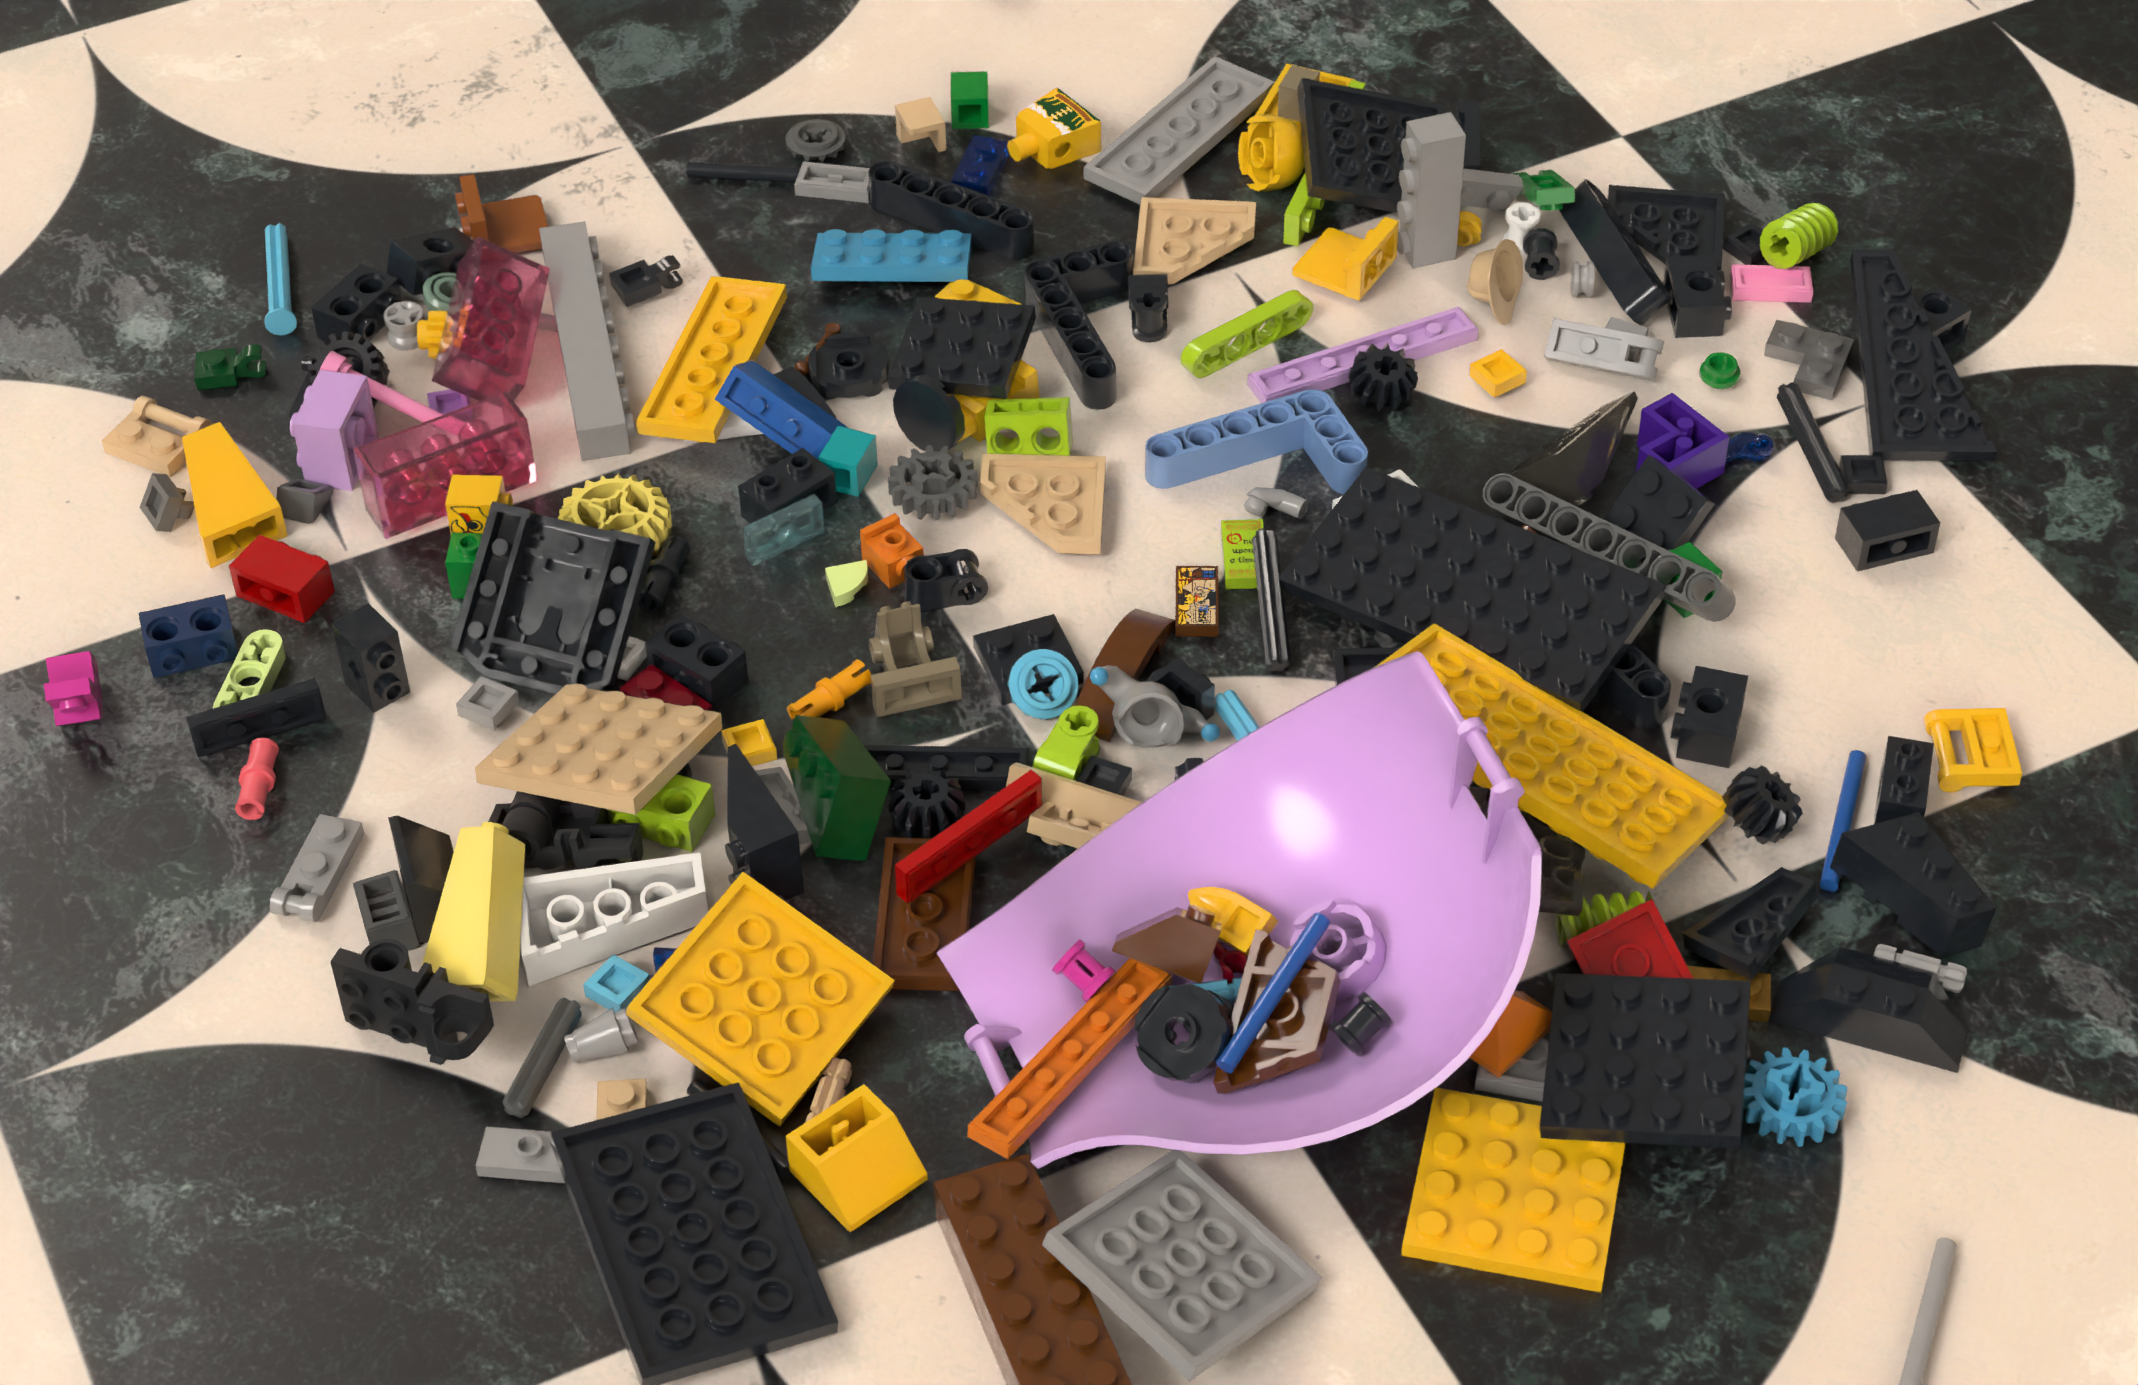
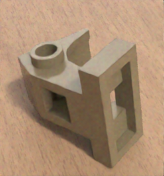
M907 601L901 604V608L891 610L890 606L881 607L876 617L874 638L868 640L873 663H881L884 671L871 675L873 707L877 717L962 699L961 673L956 656L933 662L929 658L928 652L934 651V645L929 627H922L920 604L912 605L911 602ZM916 663H917V665H914V666L897 669L898 667H903V666L912 665V664H916Z

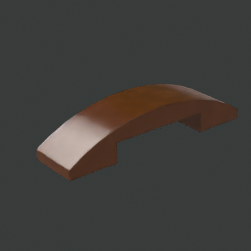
M1139 609L1130 611L1119 622L1107 639L1091 670L1098 666H1117L1131 678L1138 681L1152 654H1160L1175 627V620ZM1089 673L1076 706H1086L1094 710L1099 720L1095 736L1098 739L1110 742L1117 730L1113 723L1112 714L1115 704L1098 685L1092 683Z

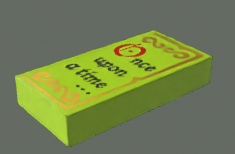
M1263 519L1221 520L1225 589H1257L1252 538L1256 536L1257 530L1264 529Z

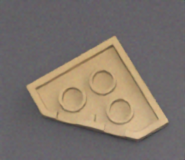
M1141 197L1133 275L1167 273L1168 284H1174L1254 239L1256 202Z
M982 454L980 494L1058 553L1101 554L1106 456Z

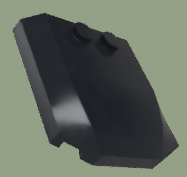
M492 501L450 646L462 654L483 676L492 680L552 695L557 694L566 684H582L589 689L600 691L614 688L656 542L651 538L610 529V531L539 515L532 510Z

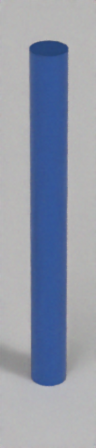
M1859 750L1849 753L1820 880V888L1826 891L1835 892L1839 886V877L1830 869V865L1841 834L1851 831L1867 760L1866 754Z
M1314 913L1216 1061L1220 1069L1227 1073H1233L1329 927L1330 920L1321 913Z

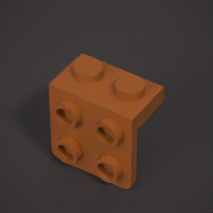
M475 175L459 177L462 192L455 193V200L462 231L482 247L481 259L496 258L501 255L523 251H535L542 248L539 228L548 227L539 196L531 195L481 204Z

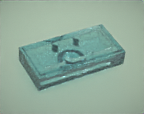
M814 494L743 527L746 559L752 566H755L825 533L822 502Z

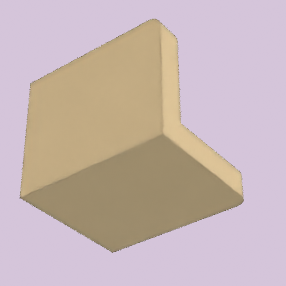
M931 97L895 105L896 132L901 143L930 137L938 152L946 151L945 121Z

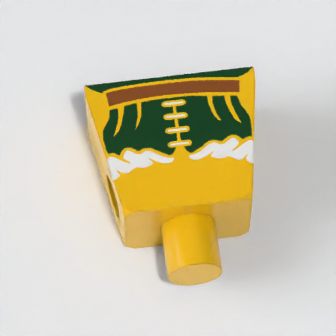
M1057 87L1018 113L1016 116V138L1008 141L1007 144L1009 154L1017 162L1031 156L1045 168L1049 169L1101 152V121Z

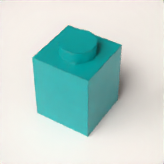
M837 426L818 457L820 462L835 473L837 492L860 496L878 466L876 435Z

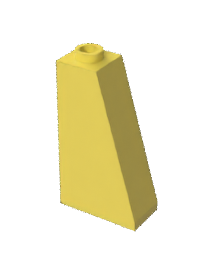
M483 822L481 827L460 829L422 965L424 962L430 963L433 973H436L439 967L445 968L449 983L487 994L490 1002L516 1001L519 978L525 844L510 836L507 827L493 822Z

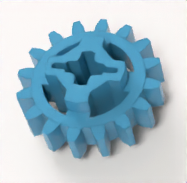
M1783 1048L1780 1058H1776L1772 1053L1766 1051L1763 1055L1762 1064L1752 1060L1749 1063L1748 1073L1745 1075L1743 1108L1747 1109L1745 1121L1747 1123L1759 1121L1760 1128L1758 1134L1761 1136L1768 1134L1770 1131L1777 1133L1776 1139L1779 1144H1782L1787 1136L1794 1137L1797 1146H1803L1805 1136H1810L1817 1143L1822 1142L1824 1130L1834 1134L1837 1131L1839 1120L1844 1118L1847 1105L1845 1101L1847 1086L1838 1084L1841 1073L1838 1070L1826 1072L1827 1060L1825 1058H1820L1815 1063L1809 1061V1052L1807 1050H1803L1799 1057H1792L1790 1050ZM1795 1093L1794 1099L1791 1100L1792 1094Z

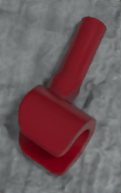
M1217 941L1213 954L1219 961L1222 980L1226 979L1227 984L1233 983V973H1244L1247 957L1241 951H1228Z

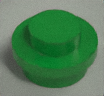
M1717 352L1707 356L1700 366L1699 376L1705 384L1712 388L1724 389L1737 384L1740 379V368L1737 360L1732 355Z

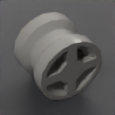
M402 301L390 305L384 312L389 344L393 348L403 351L418 348L417 325L419 320H424L422 307L411 301Z

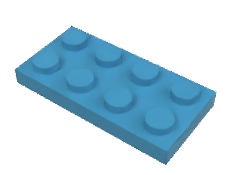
M840 229L828 230L817 234L811 264L812 281L954 282L959 279L968 280L972 249L971 234H962L957 230H946L941 233H923L919 230L885 233L876 229L867 230L863 233H846Z

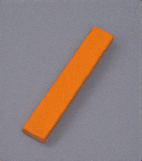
M1129 958L969 1123L967 1137L1009 1159L1135 1026L1137 1013L1144 1001L1156 990L1172 986L1173 975L1162 969Z

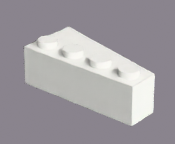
M701 853L524 877L520 942L528 985L532 986L604 960L613 954L618 955L697 926L709 912Z

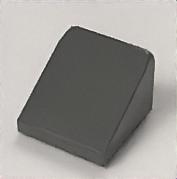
M297 478L277 487L276 500L281 506L283 518L309 524L317 519L333 495L334 488L330 485Z

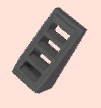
M393 870L353 883L369 944L382 939H393L404 944L407 950L417 948L419 942L398 871Z

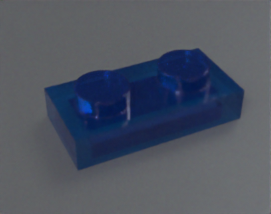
M974 135L951 178V183L989 196L1009 156L1008 141Z

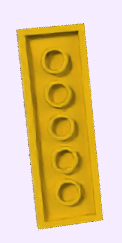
M717 276L710 277L636 420L638 434L701 443H716L731 411L717 402L715 397L734 365L748 361L756 362L786 301V284Z

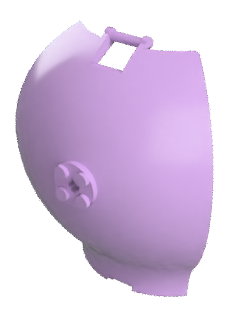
M1410 653L1352 677L1296 706L1236 741L1119 818L1058 863L1006 905L954 941L939 949L937 955L950 973L979 1023L967 1030L964 1039L969 1049L976 1051L995 1093V1097L1010 1082L997 1051L1000 1052L1011 1045L1023 1069L1087 1003L1081 998L1083 992L1062 973L1056 975L1052 971V968L1063 955L1081 939L1086 943L1084 949L1105 968L1111 966L1116 973L1129 959V957L1112 951L1117 934L1176 907L1187 910L1190 905L1188 892L1196 888L1216 887L1230 890L1273 914L1279 922L1269 936L1273 942L1286 949L1294 945L1314 913H1321L1330 920V925L1308 959L1320 961L1337 970L1341 980L1331 1022L1333 1020L1339 1022L1359 1003L1358 996L1363 991L1375 1000L1393 1021L1388 1028L1382 1026L1362 1046L1364 1052L1359 1057L1351 1052L1329 1028L1320 1062L1226 1094L1218 1093L1213 1084L1217 1067L1194 1083L1171 1081L1150 1071L1138 1056L1136 1046H1139L1137 1041L1138 1031L1134 1030L1133 1027L1029 1137L1031 1163L1038 1169L1056 1159L1075 1152L1112 1145H1145L1208 1154H1255L1292 1150L1331 1141L1374 1125L1415 1103L1444 1082L1467 1061L1491 1032L1509 1004L1523 974L1534 940L1541 893V848L1517 807L1519 798L1524 794V788L1517 778H1511L1486 737L1488 730L1482 719L1472 717L1464 720L1422 653ZM1477 761L1493 785L1490 792L1487 818L1469 790ZM1217 940L1228 951L1235 950L1222 941ZM1214 954L1211 956L1202 982L1222 980L1219 961L1215 958ZM1167 972L1173 975L1172 986L1197 983ZM1233 973L1234 978L1243 976L1242 973ZM1177 1023L1173 1030L1177 1033V1038L1174 1043L1178 1045L1181 1041L1186 1042L1191 1034L1186 1031L1182 1024Z

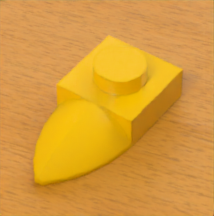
M1202 887L1191 889L1188 892L1190 905H1196L1215 913L1214 920L1222 923L1218 940L1237 951L1243 952L1246 957H1248L1255 930H1263L1270 935L1279 922L1270 912L1227 889Z

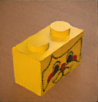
M452 475L445 502L451 534L483 533L492 501L513 506L512 494L505 493L503 476Z

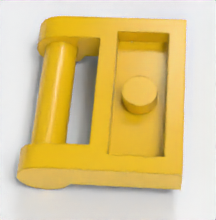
M2006 708L1936 709L1924 716L1925 730L1928 735L1932 736L1940 769L1937 772V780L1942 791L1949 793L1957 792L1964 786L2020 785L2022 770ZM1950 731H1961L1969 764H1957Z

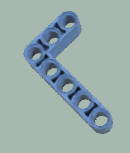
M1310 389L1150 437L1145 445V478L1151 486L1167 489L1304 448L1329 486L1335 492L1344 495L1365 467H1367L1368 450L1332 398L1326 392Z

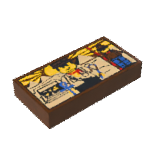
M1176 566L1175 636L1218 637V566Z

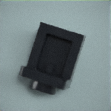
M1178 658L1165 667L1155 670L1147 679V681L1165 685L1175 693L1180 704L1198 710L1206 720L1214 715L1215 684L1206 675L1196 672Z

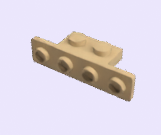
M1017 762L1009 767L1006 787L1029 770L1034 771L1042 778V806L1030 815L1027 832L1040 836L1042 841L1050 845H1068L1078 849L1142 803Z

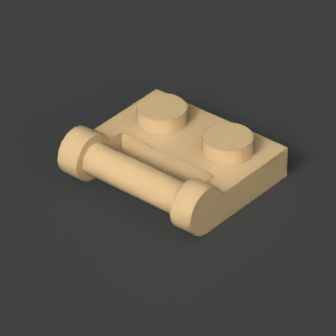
M140 396L135 401L132 412L102 440V444L107 454L171 477L186 462L182 437L148 423L153 420L186 433L185 435L213 424L210 420L196 416L191 418L157 405L156 400Z

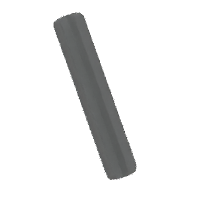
M561 998L557 1001L503 1099L504 1111L507 1114L515 1115L519 1118H524L528 1115L566 1045L564 1036L574 1031L582 1016L581 1007L577 1001H570L567 998Z

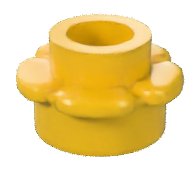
M1460 211L1457 245L1461 247H1466L1470 244L1476 245L1481 240L1482 222L1474 213Z

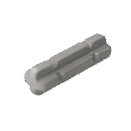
M1878 944L1873 956L1934 972L1944 990L1960 993L1963 989L1967 969L1962 965L1948 962V965L1944 966L1941 965L1940 959L1906 950L1903 951V954L1896 953L1897 948L1884 944Z

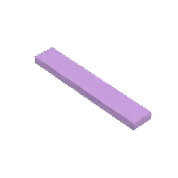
M1456 307L1248 374L1247 385L1261 403L1304 390L1315 389L1323 391L1349 382L1348 375L1350 367L1353 366L1355 356L1358 355L1359 351L1366 352L1371 343L1379 349H1383L1388 343L1390 349L1395 352L1404 348V358H1411L1415 361L1476 341L1478 339V329L1462 309Z

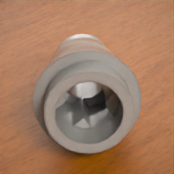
M611 1008L576 1029L573 1033L564 1036L569 1054L574 1063L581 1060L628 1053L629 1047L639 1044L632 1020L626 1015V1008L616 1012L614 1008Z

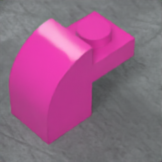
M91 651L46 658L49 683L43 684L45 699L53 708L56 727L102 719L103 706L97 659Z

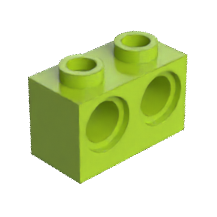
M1070 397L988 400L984 415L987 454L1071 455L1073 436ZM1043 428H1053L1059 435L1047 437L1040 430ZM1003 429H1011L1018 434V436L1015 438H1006L999 431Z
M678 774L636 815L608 809L610 824L639 823L642 838L659 842L666 847H676L689 852L694 851L716 815L712 784Z

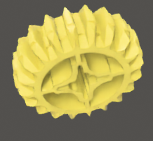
M618 473L612 479H606L601 475L600 481L595 483L586 480L584 489L573 488L572 496L563 499V506L559 510L560 516H558V519L607 531L613 529L651 538L656 542L652 556H658L659 549L663 547L664 541L671 534L672 528L670 504L662 494L661 488L653 487L649 479L639 482L635 474L628 479H623Z

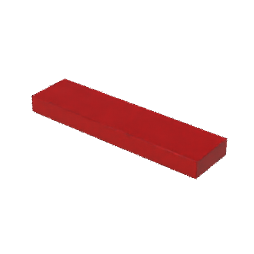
M1029 770L895 864L896 895L906 903L913 901L1029 819L1030 815L1042 806V778L1034 771Z

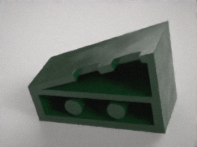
M796 715L792 729L785 735L783 751L816 857L866 861L891 780L845 721Z

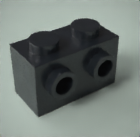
M804 448L780 460L775 465L738 486L741 517L772 542L837 503L835 473Z

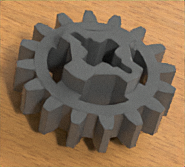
M927 445L926 452L920 453L915 448L910 449V458L899 456L897 457L898 466H890V477H888L889 495H892L894 506L902 505L905 515L912 511H917V516L920 520L926 514H932L934 520H939L941 517L940 513L946 512L951 517L956 516V507L967 510L969 508V499H976L978 472L974 470L973 460H963L962 451H957L952 455L949 454L948 446H943L939 452L934 451L931 445Z

